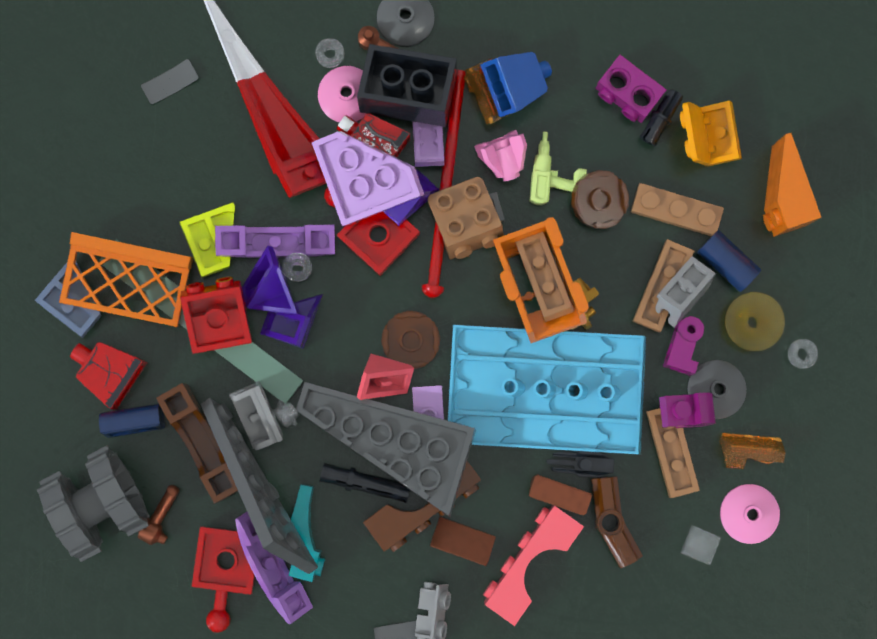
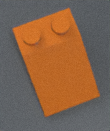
M791 133L785 134L772 146L763 220L767 230L772 231L774 237L808 226L822 218Z

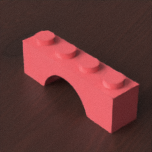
M551 505L549 509L544 507L535 519V522L538 523L537 527L532 533L527 531L517 545L521 549L516 557L513 558L511 555L508 557L500 569L504 573L498 582L493 580L483 593L486 597L484 604L513 626L517 624L532 602L524 584L525 571L530 561L536 555L546 550L568 551L584 528L583 525L554 505Z

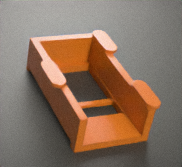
M547 218L543 222L493 239L504 269L500 274L502 284L508 299L516 302L530 343L587 323L585 312L588 311L589 305L580 283L572 281L560 250L564 241L554 218ZM541 232L544 233L546 241L551 248L574 311L545 322L541 310L530 314L527 313L523 301H532L536 296L534 292H527L521 297L508 262V258L519 255L516 241Z

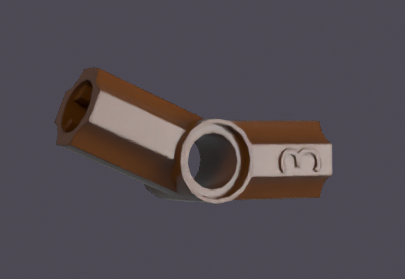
M617 476L591 479L596 529L601 533L619 568L629 566L638 561L643 555L622 516ZM613 514L616 517L617 524L613 530L606 531L602 526V520L606 515Z

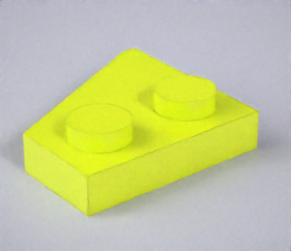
M234 203L180 222L201 278L228 269L230 266V257L216 256L215 226H233Z

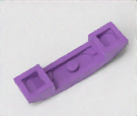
M305 225L304 227L215 226L216 256L260 258L267 246L274 248L277 258L335 255L334 225Z
M245 512L235 519L244 554L270 602L288 624H292L312 609L313 606L301 582L294 581L289 576V570L284 560L263 549L248 512Z

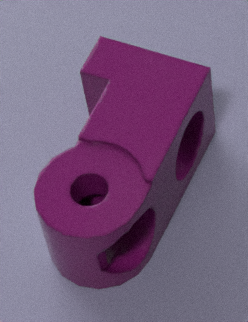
M689 316L678 323L674 329L662 367L689 376L696 373L699 362L693 361L691 358L696 342L704 334V325L700 319Z

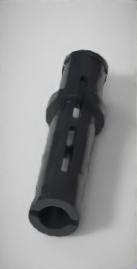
M327 463L323 465L319 482L345 487L346 491L351 492V489L363 491L404 503L407 502L410 491L409 488L400 482L357 472L356 468L351 467L349 470Z

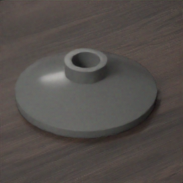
M382 0L377 11V24L381 34L389 42L398 46L408 47L421 43L429 36L434 26V10L429 0ZM402 11H409L411 16L408 19H403L400 17V13Z
M712 360L699 365L696 373L691 375L688 381V395L695 393L713 394L715 419L726 418L736 413L746 398L747 388L742 373L734 365L726 361ZM717 383L724 387L721 395L716 394L714 391V386Z

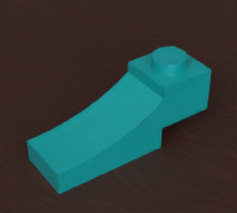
M301 484L291 521L318 568L307 574L291 564L289 576L312 582L315 575L321 576L325 559L320 558L322 550L316 549L311 530V503L314 486Z

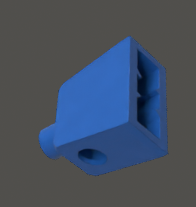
M533 52L501 56L480 64L499 117L523 109L546 93L548 87L545 79L549 78L552 74L550 64L547 61L538 62L536 54Z

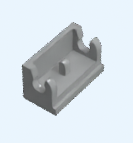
M692 256L657 295L659 300L655 307L656 312L659 314L663 309L667 310L670 314L668 323L675 328L709 289L716 273Z
M260 381L229 394L253 449L259 450L283 440V432Z

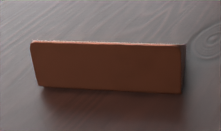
M540 475L533 476L531 480L530 497L580 515L587 513L592 498L591 493Z
M439 517L430 546L487 566L496 536Z

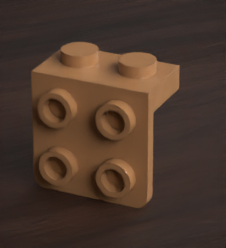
M475 177L428 196V204L442 235L445 250L450 260L453 258H465L471 255L474 250L482 247H494L493 239L504 236L502 223L482 178Z

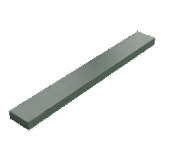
M111 259L102 265L115 276L125 271L116 259ZM125 262V264L127 265L128 268H130L131 266H133V265L135 264V263ZM140 265L131 271L140 286L154 277L148 266ZM128 274L120 278L131 288L136 289ZM165 275L160 277L169 292L178 287L177 284ZM157 280L143 289L151 303L166 295ZM178 291L172 295L175 301L177 300ZM169 298L156 305V307L173 319L175 307ZM182 309L179 324L187 329ZM253 342L214 350L255 382L260 381L264 389L284 404L289 402L304 382Z

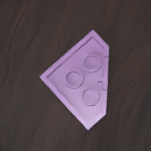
M342 131L312 142L342 226L352 224L424 195L414 166Z

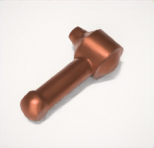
M365 26L358 33V43L364 50L368 51L369 44L397 48L381 39L375 27Z
M168 486L152 517L148 518L149 526L139 531L137 538L149 545L157 542L165 544L168 536L163 533L161 523L180 492L177 486Z

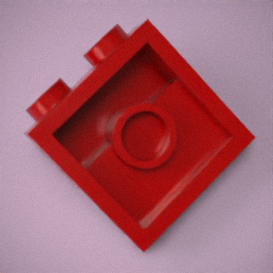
M223 277L215 281L216 285L204 287L203 282L188 284L186 290L181 291L180 300L192 354L252 343L240 280L234 281L233 277Z

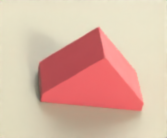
M371 353L363 371L357 398L363 400L407 394L414 367Z

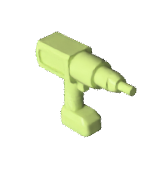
M543 132L542 140L538 146V154L534 158L529 202L534 205H544L549 202L550 187L572 192L576 182L587 172V169L578 168L573 173V180L557 177L558 171L551 170L549 141H547L548 132Z

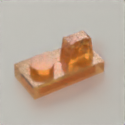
M492 58L466 69V75L464 76L469 92H474L476 95V100L487 125L508 116L499 117L480 64L488 62Z
M730 433L721 434L720 443L725 456L726 468L744 469L748 458L765 464L773 462L784 463L786 452L781 438Z

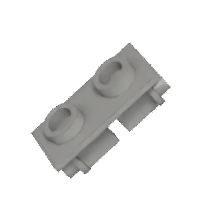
M424 582V587L420 588L418 609L429 611L428 616L417 614L414 635L417 639H445L447 634V623L444 622L445 612L448 610L451 602V593L448 592L449 584L436 586V583Z

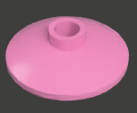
M341 66L331 70L324 76L319 85L318 100L321 109L330 119L340 123L345 115H348L356 122L364 118L366 113H360L357 101L363 70L353 66ZM344 88H350L352 94L344 97L341 95V91Z
M744 484L732 489L725 496L720 508V519L725 531L733 539L746 544H756L768 539L775 532L780 519V510L775 497L767 489L754 484ZM750 509H755L757 512V517L754 520H750L747 516Z

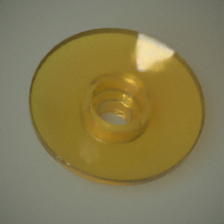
M750 292L739 296L730 304L725 316V326L729 337L736 345L749 351H761L770 348L780 339L784 331L785 318L782 308L775 299L764 293ZM750 317H754L757 320L755 328H751L748 325Z

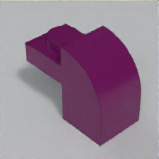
M712 393L659 397L663 428H690L716 424Z

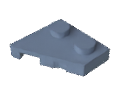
M76 261L75 264H76V266L78 267L79 271L81 272L80 267H79V265H78V263H77V261ZM66 263L35 301L77 335L84 338L102 315L97 310L59 303L67 267ZM73 271L72 279L77 277L75 271ZM81 280L70 286L68 298L80 300L89 294ZM92 297L85 301L95 303Z

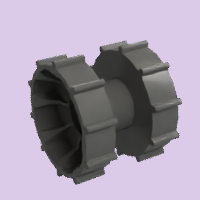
M108 445L87 456L88 461L85 463V466L88 469L92 483L78 490L70 477L67 478L65 475H62L61 471H58L39 481L41 486L37 489L43 506V512L56 533V537L59 538L64 547L69 551L70 556L79 558L80 562L102 552L100 546L103 540L97 524L109 517L118 526L119 531L122 530L127 533L128 537L149 526L148 518L150 515L147 512L142 494L139 492L130 471L127 470L118 454L110 450Z

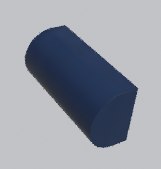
M719 230L697 251L706 262L739 292H742L761 272V269Z
M159 404L100 413V433L107 438L164 429L163 410Z

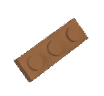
M639 183L630 213L712 236L719 228L724 208Z
M541 232L516 241L518 252L545 322L574 312L544 233Z
M668 239L665 241L632 320L633 322L659 333L662 331L669 312L665 309L659 314L656 312L655 307L659 300L657 295L693 256L694 250Z
M660 408L646 411L669 498L700 491L683 428H663Z

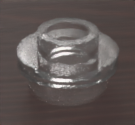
M328 38L322 40L317 45L315 55L317 61L322 66L334 68L341 64L345 52L338 40ZM331 49L336 54L333 58H327L325 52Z
M292 253L283 261V273L291 281H303L312 272L311 260L305 254ZM295 265L303 267L301 271L292 270Z
M796 340L788 349L789 361L797 368H809L818 359V349L810 340ZM801 348L807 352V357L804 360L798 357V351Z
M282 400L278 401V406L272 409L276 418L285 429L289 426L295 427L297 425L296 418L299 417L298 412L290 402L285 404Z

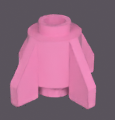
M513 130L490 142H483L474 146L478 157L492 170L496 178L510 181L519 177V171L524 169L527 143L524 134L518 135L517 130Z

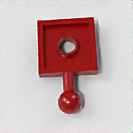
M327 187L324 193L325 201L328 205L335 207ZM382 211L346 225L337 234V237L381 276L420 235V231L407 219L398 226ZM376 227H382L387 231L386 238L381 242H375L370 238L371 231Z
M201 526L192 587L216 590L214 609L208 613L206 624L211 631L219 633L226 630L230 624V616L225 611L228 592L253 594L255 575L244 554L236 530ZM222 552H230L234 556V565L229 569L222 568L219 565L218 557Z

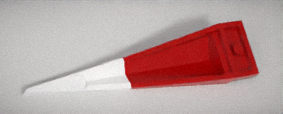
M204 0L273 174H277L288 197H294L326 184L312 142L320 138L295 111L264 72L215 1Z

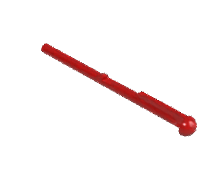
M457 70V79L450 106L440 191L452 186L466 71ZM436 222L428 284L422 285L423 293L430 298L439 297L444 291V287L439 286L444 241Z

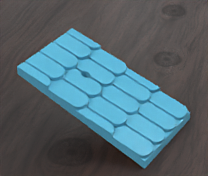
M453 325L448 421L475 428L476 432L472 445L641 454L646 336L564 331L530 343L526 329ZM576 387H579L580 392L576 396L574 390Z

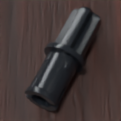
M673 89L668 90L657 110L651 112L652 117L639 137L641 140L654 147L657 145L667 125L672 124L671 118L683 100V96Z

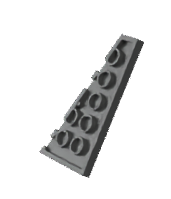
M304 382L296 407L298 413L451 517L475 436V428L369 399L360 400L355 395Z
M208 398L201 403V407L263 549L310 574L318 566L279 501L278 491L266 479L241 433L234 424L230 409L224 403L220 405L213 399Z

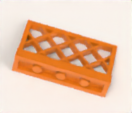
M74 232L71 233L69 243L71 248L59 303L178 327L182 310L180 295L181 291L186 290L193 257ZM77 252L89 254L95 263L94 266L82 274L75 264ZM96 256H101V257H106V258L99 262L98 259L96 258ZM111 259H116L125 271L110 279L102 265ZM125 262H130V263H135V264H134L133 266H131L130 268H128L127 265L125 264ZM140 265L148 266L154 277L140 286L131 271ZM98 268L107 283L93 291L84 277ZM154 268L163 269L164 271L157 274ZM73 271L77 274V277L72 279ZM170 271L182 273L180 285L169 292L160 277ZM128 274L136 289L122 297L113 283ZM81 280L89 294L80 300L68 298L70 286ZM157 280L166 295L151 303L143 289ZM110 286L119 300L110 306H104L96 294ZM178 291L177 300L175 301L172 295ZM140 292L148 306L140 312H133L125 300ZM91 297L95 301V303L85 302ZM169 298L175 307L173 319L162 318L154 306ZM121 303L125 310L114 307ZM151 309L155 316L144 313Z

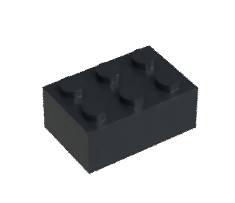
M369 44L357 94L360 113L446 127L457 79V58Z

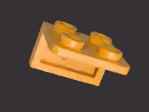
M731 101L699 107L691 102L682 104L683 111L680 112V121L682 127L686 129L688 140L685 141V150L687 156L693 162L709 167L742 159L733 103Z

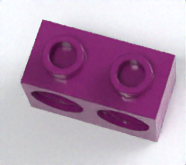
M621 55L616 58L595 88L599 91L598 95L609 104L614 102L622 108L621 112L626 118L633 122L638 120L640 123L644 121L667 90ZM612 77H619L624 81L625 86L623 88H615L611 85L610 79ZM637 94L645 96L648 105H637L634 102L633 96Z

